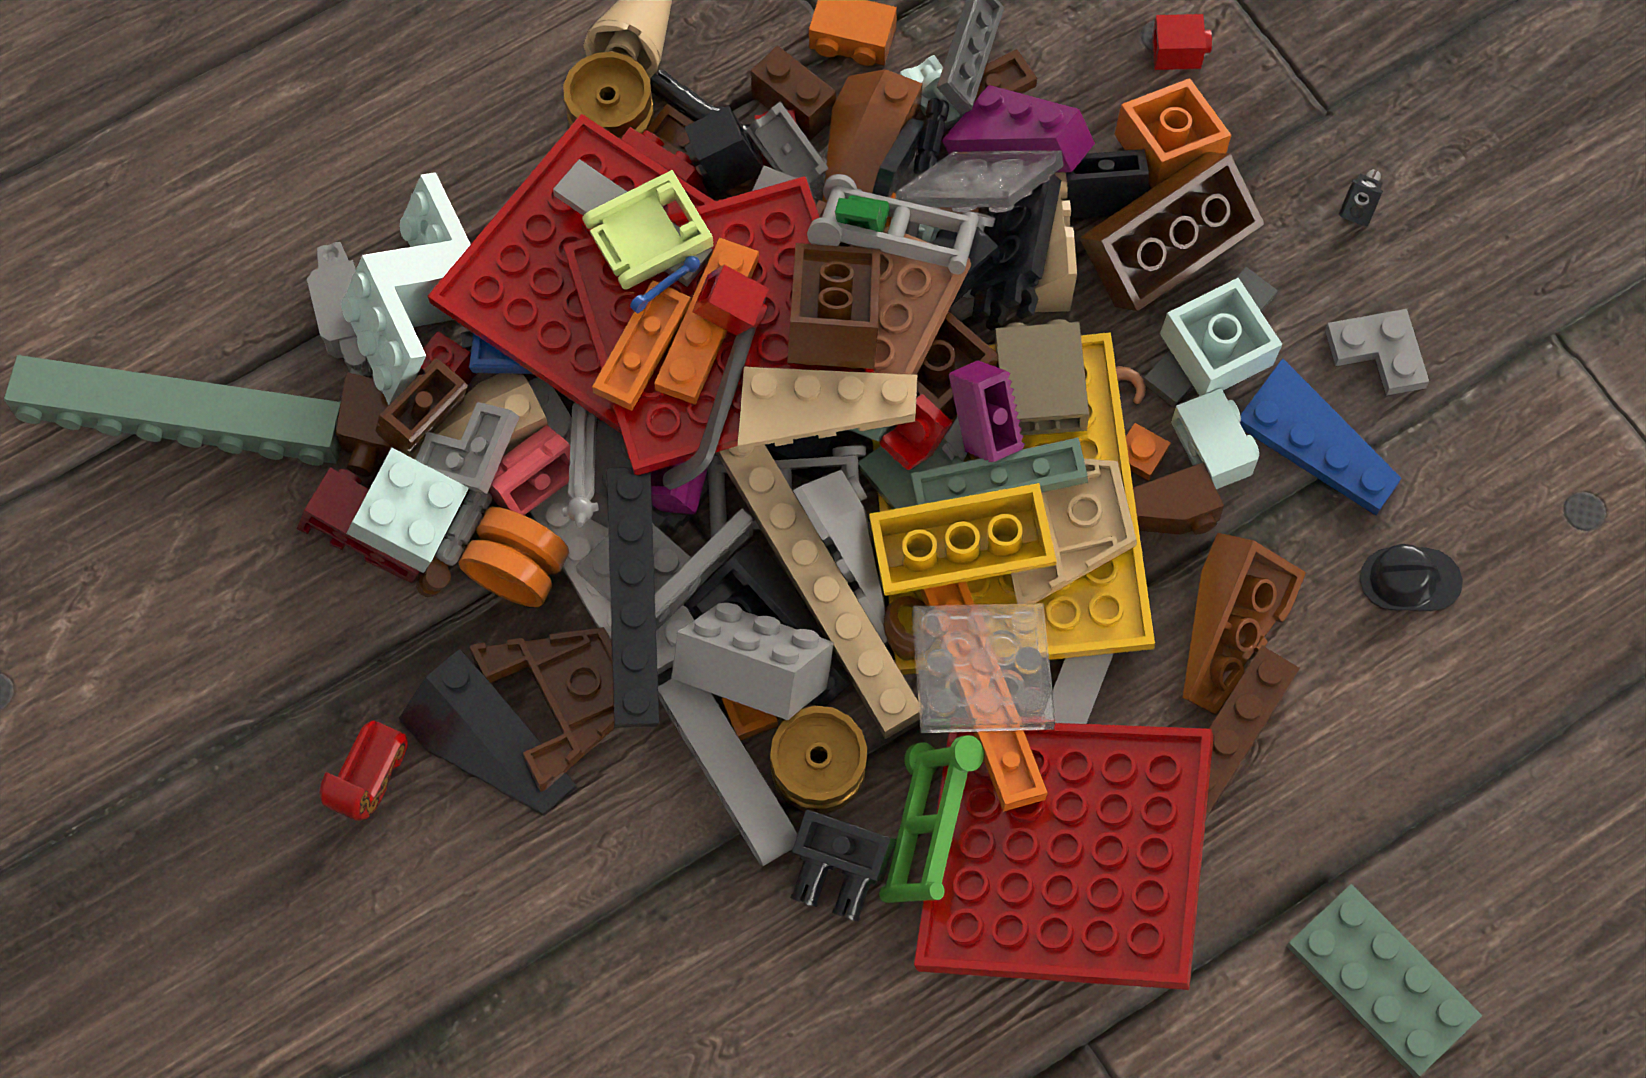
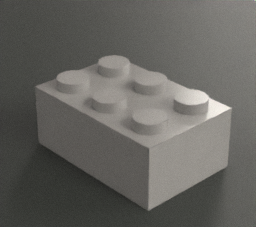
M718 603L677 632L671 679L789 720L827 689L834 642L819 637L812 630H797L780 624V621L774 617L756 616L742 611L741 607L736 604Z

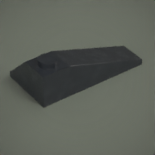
M756 540L730 558L683 604L694 620L718 603H732L740 606L742 611L756 616L774 617L780 621V624L797 630H812L819 637L825 639L784 571ZM833 651L827 689L810 702L815 706L826 707L852 683Z

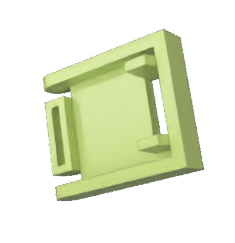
M673 170L588 211L582 218L587 229H591L590 234L615 276H619L618 281L623 289H629L683 262L686 257L695 256L714 246L712 234ZM675 200L689 223L679 227L680 235L663 209V206Z

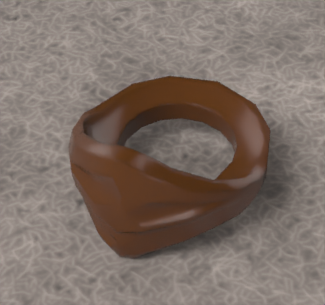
M912 596L897 597L887 606L883 625L886 638L897 656L902 660H911L927 652L936 641L937 634L925 603ZM911 607L923 616L926 625L922 636H913L906 633L905 627L898 618L899 608Z

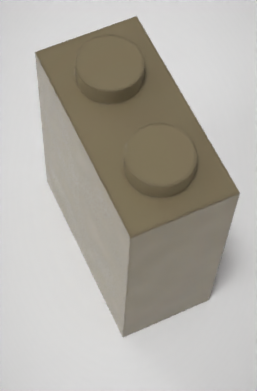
M1058 319L1043 325L1027 326L1024 323H1011L1003 328H996L995 350L998 354V368L1011 373L1008 379L1012 381L1010 387L1014 389L1011 395L1015 396L1013 403L1017 404L1015 411L1019 412L1016 417L1020 420L1018 426L1022 428L1019 434L1035 435L1087 431L1089 410L1080 323H1069L1066 320Z

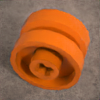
M489 507L476 528L480 540H472L468 543L458 561L460 569L480 586L502 598L528 607H540L545 602L553 586L548 575H554L561 571L570 554L568 546L550 529L529 517L504 508Z

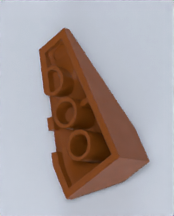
M886 69L848 76L832 107L826 161L829 169L825 172L824 185L830 176L842 174L850 177L858 189H861L863 192L872 193L880 165L906 122L911 118L916 119L921 109L923 83ZM823 195L822 201L827 203V200Z
M1217 533L1201 571L1183 699L1209 713L1217 714L1242 678L1244 665L1253 652H1258L1262 645L1264 647L1267 645L1268 641L1265 636L1276 621L1283 622L1290 613L1305 577V571L1254 540Z

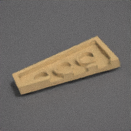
M744 367L738 452L752 451L754 446L775 443V446L791 444L793 439L816 435L819 436V439L836 436V432L858 428L859 431L915 422L917 375Z

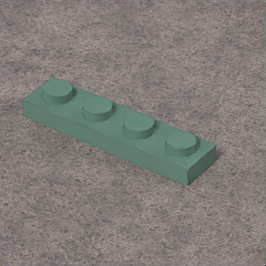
M1079 438L1022 449L995 462H988V460L980 458L911 473L917 505L1037 483L1040 484L1041 493L1088 483V475Z

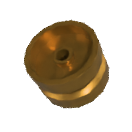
M599 52L581 59L569 70L563 84L564 103L569 128L580 114H583L621 139L629 127L642 134L654 121L650 79L643 66L632 57L617 52Z
M811 706L801 709L789 720L781 722L772 738L770 769L775 788L788 804L803 812L810 810L825 814L841 809L856 797L864 782L867 745L862 730L847 714L833 707ZM818 756L820 761L826 758V761L818 764L813 762L811 757Z

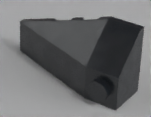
M460 649L425 677L399 717L400 722L427 752L449 761L461 768L463 772L472 777H478L499 789L501 793L543 816L577 788L576 784L565 772L548 789L540 792L523 756V752L540 745V741Z

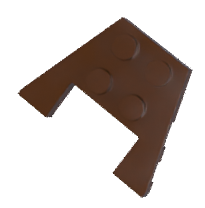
M604 627L549 634L550 638L524 641L523 638L507 639L506 644L486 646L484 642L469 646L479 671L490 683L528 667L563 734L523 752L524 760L540 792L548 789L614 729L612 643Z

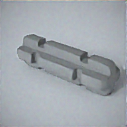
M472 490L469 491L464 500L465 505L460 507L445 534L447 539L444 538L435 553L437 559L450 566L455 565L464 552L462 547H465L470 541L483 517L481 513L487 510L492 501V495L489 492L483 494Z

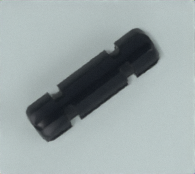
M932 98L928 101L926 109L927 118L924 119L917 148L919 154H916L913 171L916 175L932 177L935 174L937 158L935 157L939 156L945 130L944 122L947 121L949 113V102Z

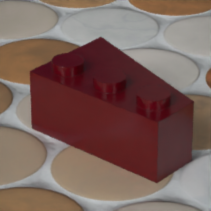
M330 467L304 509L296 529L306 534L309 533L311 528L319 530L333 537L330 541L331 546L343 550L345 545L366 556L365 562L412 583L419 573L418 570L346 534L369 489L362 486V480L352 472L345 469L336 471Z

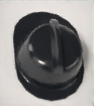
M1398 544L1376 551L1367 558L1361 568L1360 575L1362 590L1368 599L1383 609L1396 611L1443 610L1455 603L1462 591L1463 583L1460 569L1451 557L1440 550L1416 547L1409 544Z

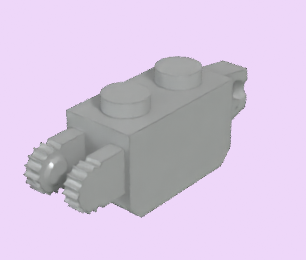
M341 242L317 247L318 269L311 272L307 278V283L321 339L324 340L326 351L337 359L343 358L349 373L365 377L372 376L371 372L373 370L367 357L360 353L357 336L351 323L345 320L341 308L342 299L345 297L352 281V276L356 271L353 260H348Z

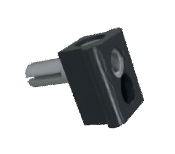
M1372 169L1367 175L1360 173L1358 179L1352 180L1339 211V215L1342 218L1362 226H1369L1383 193V190H1381L1383 182L1379 181L1381 178L1379 171H1377L1374 179L1372 175L1375 170ZM1356 204L1363 205V208L1358 207Z

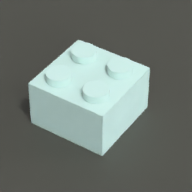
M1239 278L1168 312L1160 332L1163 340L1199 396L1220 388L1225 390L1273 366L1283 345Z
M391 448L346 534L424 573L441 544L469 487Z

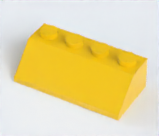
M1039 483L869 514L874 551L885 596L1057 565Z

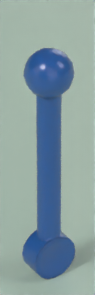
M696 256L686 257L683 266L646 294L636 296L632 300L630 308L636 313L643 311L649 301L686 273L696 272L700 268V260Z

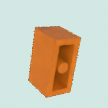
M818 0L809 27V48L815 49L818 54L825 57L841 55L853 58L855 62L864 66H872L874 64L885 66L896 30L897 7L868 0Z

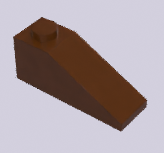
M1204 462L1133 488L1139 531L1179 535L1193 531L1196 535L1203 534L1212 530L1217 525L1224 508V504Z

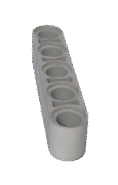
M670 679L658 686V698L760 865L763 867L792 850L798 834L712 694L674 679Z

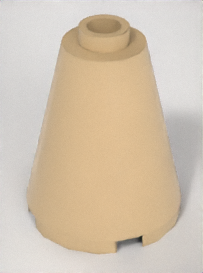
M618 0L588 30L584 41L586 56L588 57L599 52H617L628 55L643 66L649 79H651L660 66L672 0Z

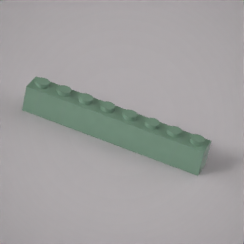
M17 355L4 401L15 417L30 424L48 421L55 422L59 426L70 430H78L81 426L96 428L99 432L111 436H118L121 432L130 433L152 442L161 441V438L171 439L193 448H198L205 444L217 446L219 449L233 454H239L242 450L258 452L261 456L274 460L282 459L283 456L299 458L300 461L315 466L322 465L324 462L337 464L341 445L336 436L341 402L22 355Z

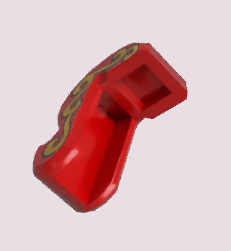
M375 720L366 723L361 728L338 777L325 772L319 792L324 807L355 821L367 819L381 802L393 769L400 766L408 746L406 735Z

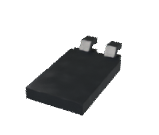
M1052 172L997 194L990 199L987 215L994 217L995 221L993 227H984V233L998 245L1000 264L977 283L970 292V295L974 297L972 317L980 320L989 316L988 321H986V328L990 331L1003 327L1008 312L1007 308L1009 309L1020 304L1016 313L1020 319L1027 318L1035 313L1039 299L1034 286L1038 285L1039 280L1043 276L1062 181Z

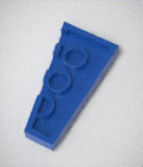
M1283 358L1240 415V425L1246 433L1374 515L1379 513L1401 480V477Z

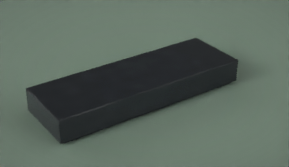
M913 118L906 122L879 167L872 194L891 198L915 156L924 122Z

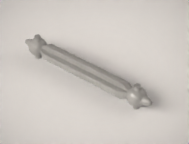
M574 403L572 406L568 496L571 501L568 507L562 508V513L564 517L569 516L575 521L577 527H582L592 517L593 512L599 511L598 503L590 501L594 496L597 417L577 403Z

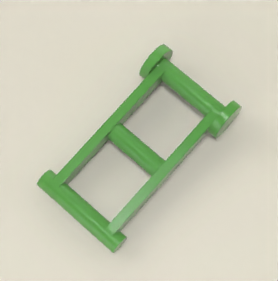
M970 735L958 737L953 741L951 747L934 749L930 744L922 742L915 743L907 749L905 753V766L912 775L887 883L879 892L882 902L898 903L940 900L944 896L945 889L942 880L967 773L977 770L984 759L983 746L976 737ZM949 765L938 814L923 816L933 773L937 767ZM933 833L921 883L907 884L918 834Z

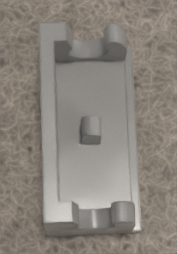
M781 102L772 107L760 119L752 122L749 128L745 130L774 170L794 178L806 176L807 182L810 184L829 169Z

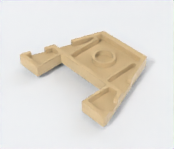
M1084 458L1088 483L1042 492L1057 565L1011 573L1019 610L1031 606L1137 545L1118 461Z

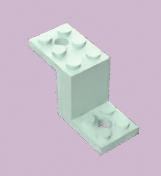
M436 173L422 174L404 215L400 220L401 235L405 241H408L410 247L362 255L341 303L343 316L347 322L351 323L357 336L359 351L363 356L367 357L373 370L374 383L378 390H382L388 405L415 380L426 357L413 327L454 320L430 304L427 296L471 245Z

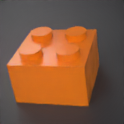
M1190 78L1121 104L1114 134L1125 151L1145 149L1149 171V185L1151 188L1205 152L1226 153L1231 138L1230 132Z

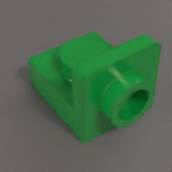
M851 195L848 199H838L835 216L837 222L884 232L890 207L889 203L884 200Z

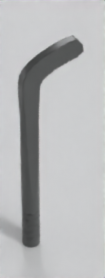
M751 327L735 337L698 451L689 460L668 470L664 474L663 484L668 489L677 488L696 478L711 463L756 328Z

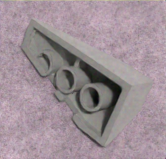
M842 470L796 488L793 492L822 541L831 551L832 557L848 584L852 587L863 610L886 646L890 645L883 625L886 613L885 598L866 510L860 502L867 498L866 493L855 475L847 479Z

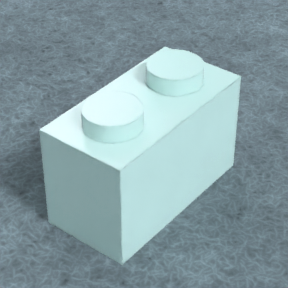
M1222 388L1176 405L1171 421L1192 465L1204 462L1216 489L1251 476L1259 458V449L1254 438L1251 435L1246 436L1240 425L1241 416L1237 405L1233 400H1227Z

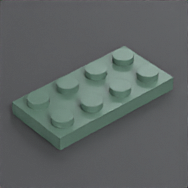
M1352 884L1286 946L1414 1078H1419L1482 1017L1473 1005Z

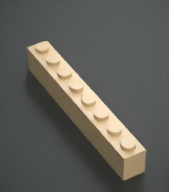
M765 445L754 446L752 451L739 453L738 446L716 452L720 462L826 640L834 642L833 652L851 679L855 690L884 739L921 719L923 715L921 705Z

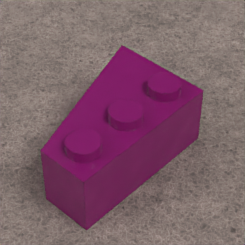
M988 85L974 102L972 110L966 112L942 140L959 174H970L972 168H990L992 173H1004L1005 167H1023L1026 173L1072 172L1095 144L1079 109Z

